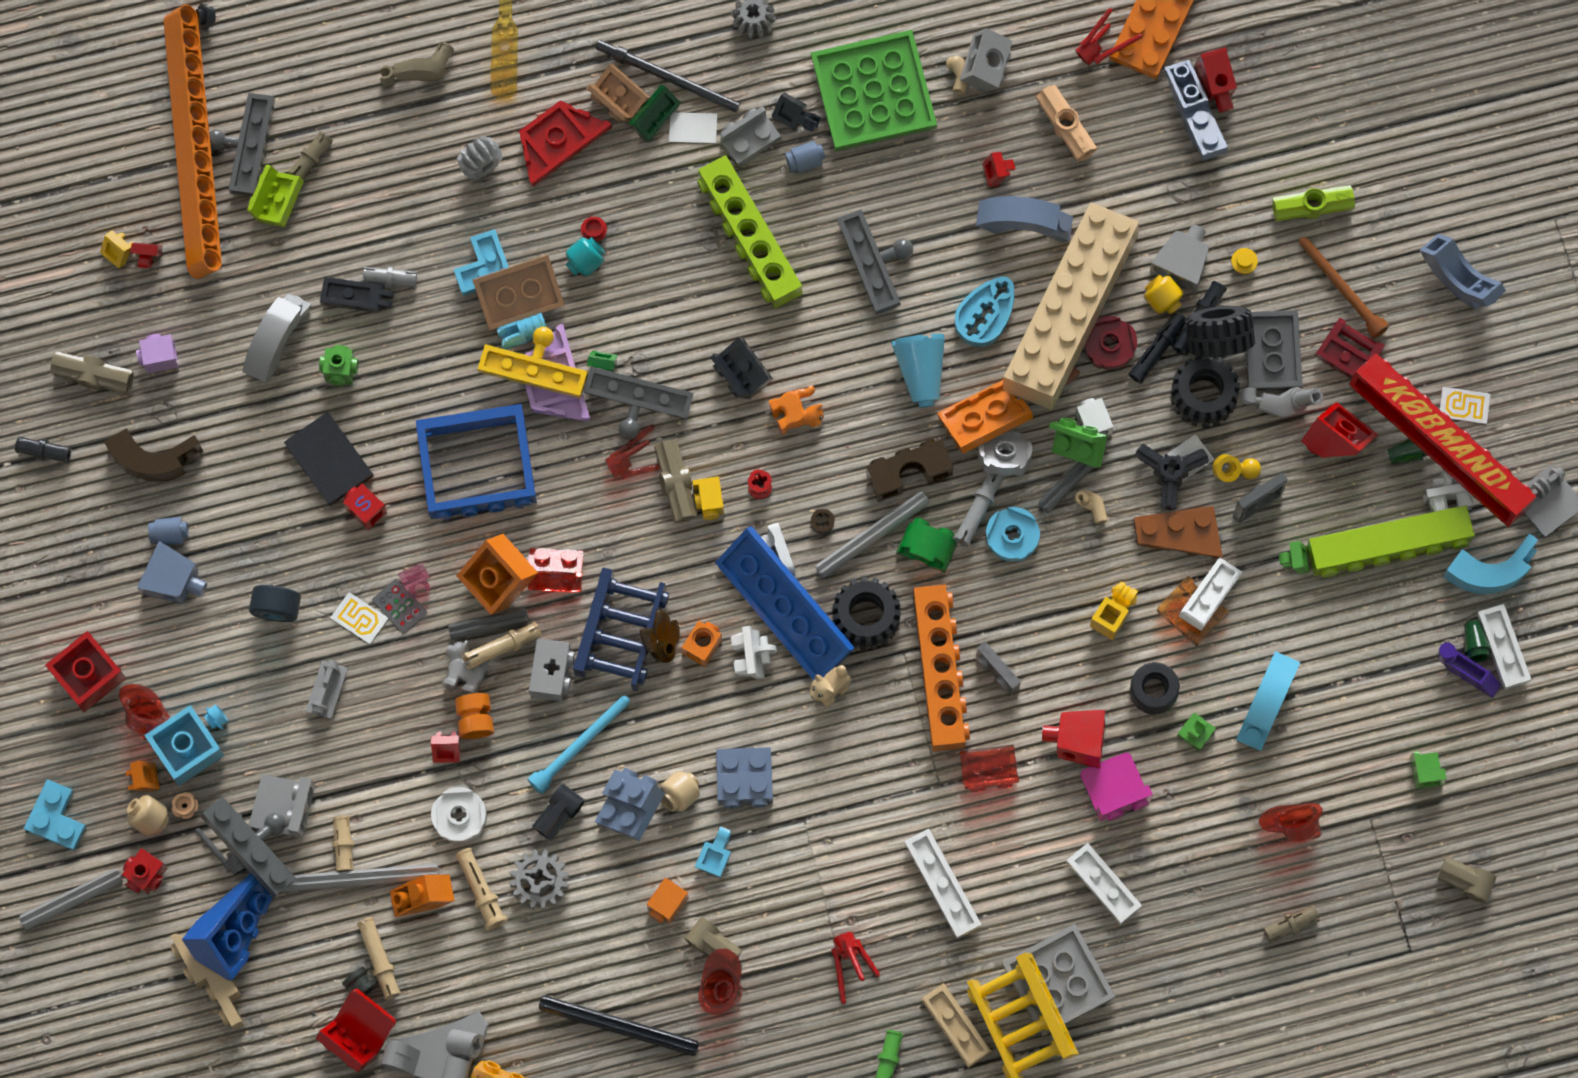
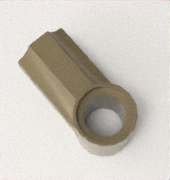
M1447 856L1436 879L1463 891L1466 897L1476 902L1486 903L1497 877L1487 870L1478 867L1473 869Z
M704 917L697 921L684 938L694 949L702 954L705 952L726 970L733 966L742 953L740 948L721 935L720 930Z

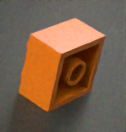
M500 534L487 539L456 576L483 607L493 615L508 609L538 572L504 534Z

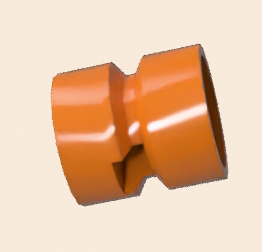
M473 693L455 699L456 714L461 717L458 721L459 737L461 739H480L494 734L493 718L488 715L491 711L489 694Z

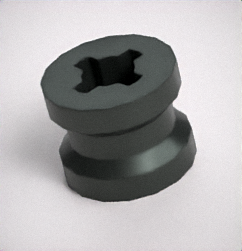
M364 967L355 970L342 983L346 989L351 991L359 989L366 996L378 985L374 979H369L367 970Z

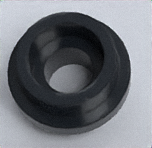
M200 4L198 9L195 10L198 16L199 28L207 30L209 27L214 26L216 13L212 6Z

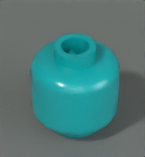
M582 237L567 249L566 257L569 261L566 263V266L574 275L581 273L583 276H590L604 263L603 254H605V251L592 237L590 239Z

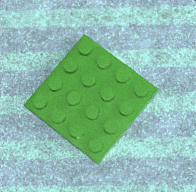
M912 30L811 52V59L835 151L937 128L933 106Z

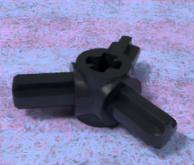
M1142 444L1135 453L1137 459L1154 469L1153 474L1158 477V484L1162 486L1160 506L1166 510L1176 509L1178 487L1182 486V479L1188 477V472L1209 462L1208 455L1204 449H1199L1181 458L1180 455L1169 456L1165 454L1162 456L1147 445ZM1168 467L1174 468V475L1168 474Z

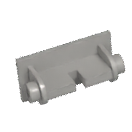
M334 660L321 662L305 712L332 719L348 670L347 667L338 665L339 663Z

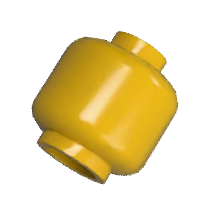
M1159 274L1144 287L1146 290L1144 299L1157 314H1163L1166 311L1172 314L1182 305L1179 300L1183 296V291L1170 276L1162 277Z

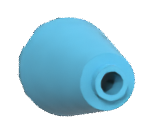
M941 333L931 334L932 338L916 335L891 341L912 402L918 403L919 408L935 406L934 401L940 399L945 343L944 334Z

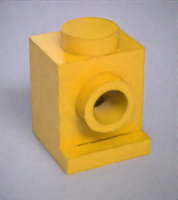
M719 476L692 480L694 493H697L694 494L696 510L702 509L703 519L715 520L719 518V515H724Z

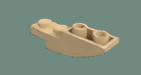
M176 933L171 935L174 944L170 945L177 960L183 958L187 966L183 969V972L189 983L195 982L199 988L207 984L210 985L205 989L212 1002L218 1000L222 1008L218 1013L225 1026L231 1025L235 1031L245 1026L232 1002L242 996L234 982L225 979L197 962L182 941L183 936Z

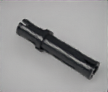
M1212 281L1204 297L1197 301V308L1194 313L1216 307L1227 291V288L1217 281ZM1186 326L1172 346L1173 350L1183 356H1187L1189 351Z
M1174 311L1163 328L1158 329L1153 342L1128 373L1132 380L1139 384L1144 382L1163 353L1176 342L1177 334L1185 325V316Z

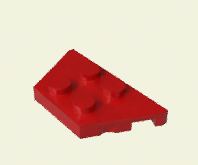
M561 100L519 131L530 185L532 187L537 185L612 128V124L608 120L602 121L591 116L587 111L575 109L572 105Z

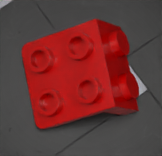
M354 989L349 993L334 1021L321 1029L315 1039L323 1044L327 1050L343 1060L348 1067L353 1068L356 1072H360L376 1059L396 1025V1020L359 989Z

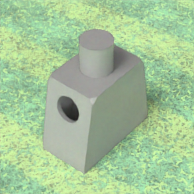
M1191 225L1187 235L1180 231H1175L1153 259L1150 272L1156 275L1160 274L1162 277L1170 276L1177 285L1195 293L1209 250V246L1201 242L1206 231L1198 225Z

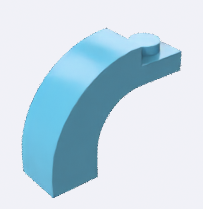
M1529 534L1512 557L1499 564L1483 563L1462 549L1443 577L1458 588L1471 593L1494 594L1508 590L1518 584L1531 569V566L1527 563L1530 562L1538 551L1534 548L1538 539Z
M1275 651L1237 736V741L1260 751L1262 750L1300 662Z

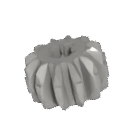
M737 0L735 3L736 9L732 10L731 15L734 18L732 21L733 27H739L740 35L748 32V38L752 39L753 33H757L762 38L763 30L767 32L772 30L771 24L776 19L773 15L774 6L768 5V0H744V2Z
M482 136L479 139H474L472 143H468L467 147L461 150V154L457 157L458 165L461 167L460 170L469 179L478 180L480 177H485L494 168L499 166V162L503 158L499 145L491 137Z

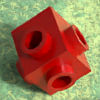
M141 848L135 857L131 856L123 866L124 872L122 876L127 880L125 886L133 892L139 894L140 891H143L149 895L151 891H156L160 887L164 879L162 876L168 868L163 862Z

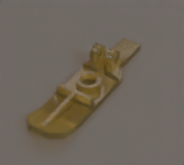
M499 0V18L492 27L491 92L496 98H511L517 92L518 27L512 19L513 0ZM508 43L510 47L508 50L502 51L500 49L501 44Z

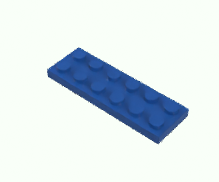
M752 526L746 528L715 562L813 680L817 674L824 677L855 649Z

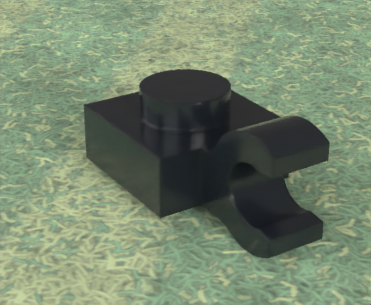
M785 92L780 95L771 116L792 129H795L799 124L813 132L815 127L819 126L822 119L814 113L805 112L807 104Z

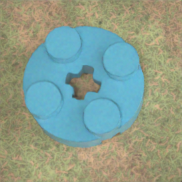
M1009 507L1006 510L996 512L987 524V547L994 555L1005 561H1024L1036 550L1039 543L1040 530L1036 519L1030 512L1019 507ZM1016 528L1017 534L1020 537L1009 540L1005 532Z

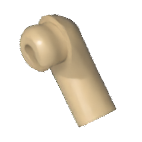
M960 56L949 57L946 61V67L950 71H954L956 75L953 92L963 95L968 85L960 81L965 61Z

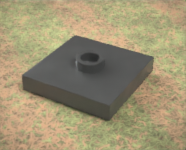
M1281 472L1263 485L1256 486L1246 496L1237 501L1233 517L1238 523L1243 522L1282 497L1288 480L1284 473Z

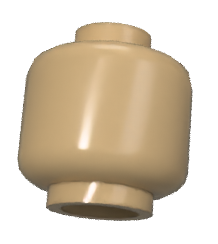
M674 772L660 785V789L665 793L661 801L664 807L672 812L685 811L700 796L697 778L691 773Z
M149 795L133 799L127 807V821L129 825L145 836L161 833L168 824L167 808Z

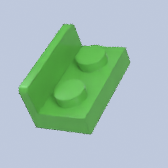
M1060 418V421L1050 422L1049 428L1056 430L1052 447L1053 453L1092 467H1101L1107 435L1098 433V428L1093 426H1078L1075 420L1069 418Z

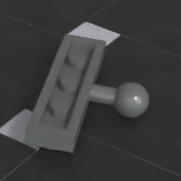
M248 93L239 138L226 136L220 130L209 132L212 150L218 151L224 147L237 148L228 189L230 194L253 197L261 174L275 105L274 96Z
M862 209L837 218L838 226L875 315L900 306V300L884 262L893 258L905 260L911 257L914 250L912 243L907 239H899L893 244L892 248L879 252Z
M591 366L583 392L584 394L630 405L627 419L623 420L619 425L620 435L627 440H632L639 435L640 426L637 419L640 408L687 420L694 394Z
M223 797L219 798L200 815L204 822L273 898L296 879L263 842L271 834L277 835L284 831L286 827L285 818L281 814H269L265 818L264 826L256 833Z

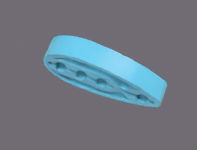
M998 277L987 281L973 290L961 302L955 313L954 325L956 333L962 341L974 347H985L993 344L1001 337L1011 317L1014 304L1013 282L1007 277ZM1003 285L1007 286V294L1003 292L995 299L998 291L997 286L1000 288ZM991 306L993 314L987 313L984 319L985 325L982 323L978 325V335L972 334L968 336L967 327L972 329L975 325L974 317L979 319L982 316L983 309L981 307L987 308Z

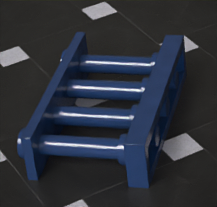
M602 567L574 663V675L585 678L587 670L592 671V669L632 679L631 688L633 691H638L639 684L644 685L648 669L644 668L649 651L645 649L643 643L605 634L599 628L602 619L607 620V618L644 628H653L656 610L666 608L670 593L666 592L665 583L660 582L657 592L626 585L614 579L612 569ZM614 593L653 602L650 618L610 608V605L607 604L609 594L614 595ZM601 643L639 653L636 667L631 668L596 659L595 655H592L594 645L599 646Z

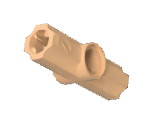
M1056 85L1048 86L1036 95V100L1053 124L1056 135L1063 139L1077 162L1091 157L1097 151V147L1080 123L1077 112L1070 108ZM1062 120H1069L1073 124L1065 127L1060 122Z

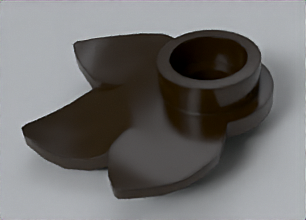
M657 609L653 628L640 629V637L645 649L651 652L655 660L661 663H669L675 656V645L679 640L680 627L677 620L671 621L666 612Z

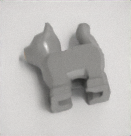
M467 640L448 645L446 654L450 659V664L448 666L447 678L442 683L444 688L455 690L458 682L465 683L462 687V690H464L463 694L465 695L478 692V686L483 681L488 667V661L470 670L466 667V664L469 662L464 663L462 654L469 652Z

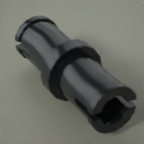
M19 436L15 443L16 453L37 456L38 460L43 461L51 459L68 463L72 454L70 446L52 444L46 439L38 441Z

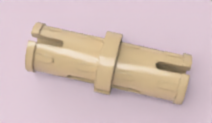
M335 816L332 818L334 827L332 848L335 849L336 872L353 871L352 848L354 847V840H351L350 816Z

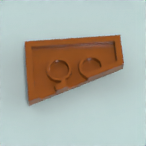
M1214 506L1138 516L1133 519L1138 546L1166 551L1187 552L1189 555L1210 556L1213 559L1223 558Z

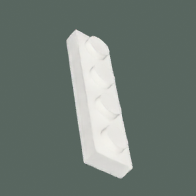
M927 829L906 840L904 844L956 939L981 927L982 924L930 830Z

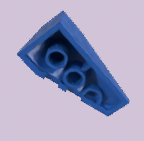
M250 873L203 914L185 934L182 941L197 962L225 979L233 980L248 960L250 952L247 950L252 938H256L258 935L257 925L261 915L266 914L272 896Z

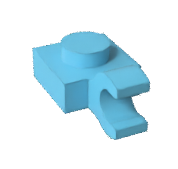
M720 827L713 844L705 841L695 865L696 869L721 878L731 855V851L724 849L731 836L730 830Z

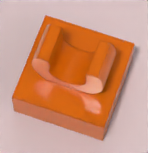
M145 761L130 763L131 769L126 771L125 774L132 777L133 784L128 786V790L153 792L160 789L156 763Z

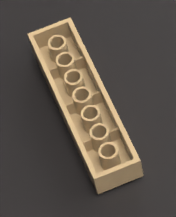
M1090 202L1003 377V391L1053 410L1138 238L1139 221Z

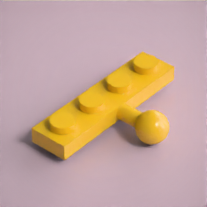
M539 327L534 331L533 341L535 348L532 356L485 344L477 368L478 372L581 399L588 371L542 359L545 348L549 347L554 341V334L548 327Z

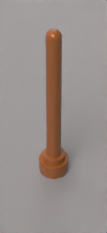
M1301 237L1299 240L1300 246L1366 322L1365 326L1367 327L1366 331L1369 335L1376 339L1384 334L1390 327L1387 321L1378 315L1374 316L1307 237Z

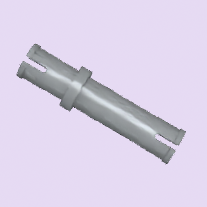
M987 474L981 488L976 490L974 494L975 500L957 534L954 536L956 543L959 544L963 535H966L962 546L969 547L989 505H993L995 501L994 495L1004 480L1003 475H997L995 481L992 482L995 474Z

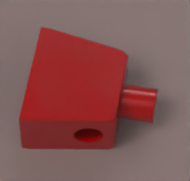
M1226 47L1200 54L1194 67L1208 98V103L1216 101L1219 113L1233 110L1234 106L1231 96L1236 91L1237 86Z
M1105 710L1062 712L1059 727L1043 725L1042 742L1057 743V757L1060 759L1100 768L1106 723Z

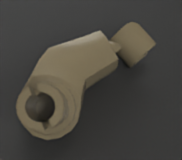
M439 42L431 59L414 58L395 63L394 70L390 66L385 65L380 69L382 75L380 78L381 84L383 86H391L395 82V77L398 81H438L446 74L445 66L454 52V48L446 42Z

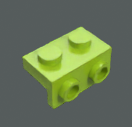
M266 165L259 177L253 197L249 201L247 211L260 223L285 227L304 180L300 176L277 172L272 166Z

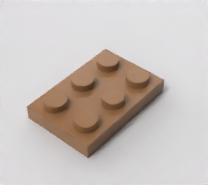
M548 254L472 279L489 330L565 305Z

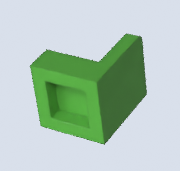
M1419 751L1412 753L1410 760L1416 789L1440 786L1445 783L1447 779L1445 769L1440 767L1438 753L1421 755Z

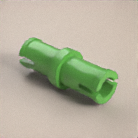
M886 1030L882 1053H879L877 1058L879 1065L875 1078L893 1077L895 1065H899L900 1061L898 1053L904 1036L901 1032Z

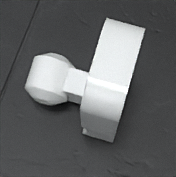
M779 523L769 525V534L761 538L771 549L774 548L778 558L796 576Z

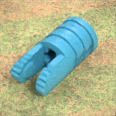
M539 313L538 315L524 318L521 321L518 320L499 327L497 333L499 337L504 338L501 344L507 350L533 341L534 331L539 327H546L542 313Z

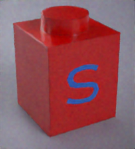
M361 484L358 488L353 487L344 497L343 503L346 510L368 531L387 513L385 504L364 484Z

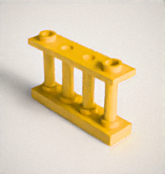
M1026 952L1016 957L1018 962L1016 969L982 986L978 980L971 979L967 981L970 988L967 990L971 1002L979 1007L1005 1065L1002 1066V1069L1007 1078H1023L1022 1071L1055 1055L1062 1056L1063 1059H1071L1079 1055L1033 955ZM1019 979H1026L1030 987L1028 994L992 1011L986 998L987 995ZM1031 1004L1038 1005L1042 1013L1039 1016V1020L1006 1036L1003 1035L997 1021ZM1044 1029L1046 1031L1050 1030L1054 1039L1051 1041V1045L1017 1062L1015 1061L1009 1048L1010 1046Z

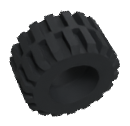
M1239 306L1212 307L1197 311L1185 319L1188 350L1192 355L1204 358L1227 357L1245 352L1255 345L1252 312L1247 308Z
M1196 356L1194 361L1189 358L1185 361L1184 366L1181 364L1178 368L1171 387V404L1175 405L1174 411L1177 415L1182 414L1181 419L1184 422H1187L1189 419L1192 421V426L1197 427L1198 423H1202V428H1208L1209 423L1217 426L1221 420L1226 421L1230 413H1233L1239 396L1240 383H1237V373H1232L1233 367L1229 363L1226 366L1223 364L1224 359L1219 357L1216 361L1213 358L1203 359ZM1205 380L1215 384L1221 395L1215 401L1202 402L1191 394L1189 387L1197 381Z
M861 577L859 582L853 579L850 581L849 586L846 584L842 586L841 592L835 596L832 609L833 623L854 648L857 645L860 646V650L866 651V647H871V650H875L877 645L881 644L884 646L888 644L889 638L893 639L895 636L896 629L898 630L900 624V602L896 598L895 591L893 589L890 591L889 585L885 582L880 584L877 578L867 581V577ZM872 602L880 607L883 616L874 625L862 626L853 621L850 611L858 603Z

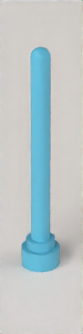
M620 697L544 771L534 772L527 779L530 785L539 794L543 795L550 788L551 778L629 705V697Z

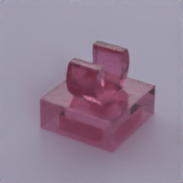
M423 563L398 573L404 588H408L413 597L417 596L415 592L417 584H423L426 591L430 590V585L427 581L430 577Z

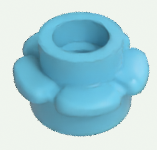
M216 704L211 708L206 707L207 714L204 717L213 729L217 726L223 729V725L228 722V719Z

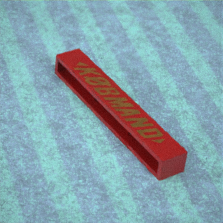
M1376 353L1355 371L1349 385L1508 528L1530 508L1537 497L1531 489L1513 476L1507 467L1502 466L1494 459L1487 449L1482 448L1476 443L1468 432L1457 426L1448 414L1439 410L1426 395L1420 393L1406 377L1401 376L1392 368L1387 360L1382 359Z

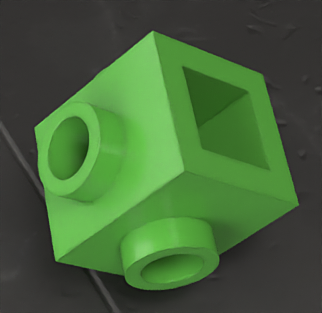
M334 345L333 348L326 347L325 356H320L319 372H323L326 383L353 385L354 374L357 375L359 360L355 358L352 349L343 345Z

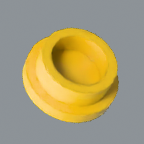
M1248 248L1238 249L1231 258L1233 269L1240 274L1252 273L1258 264L1257 255Z

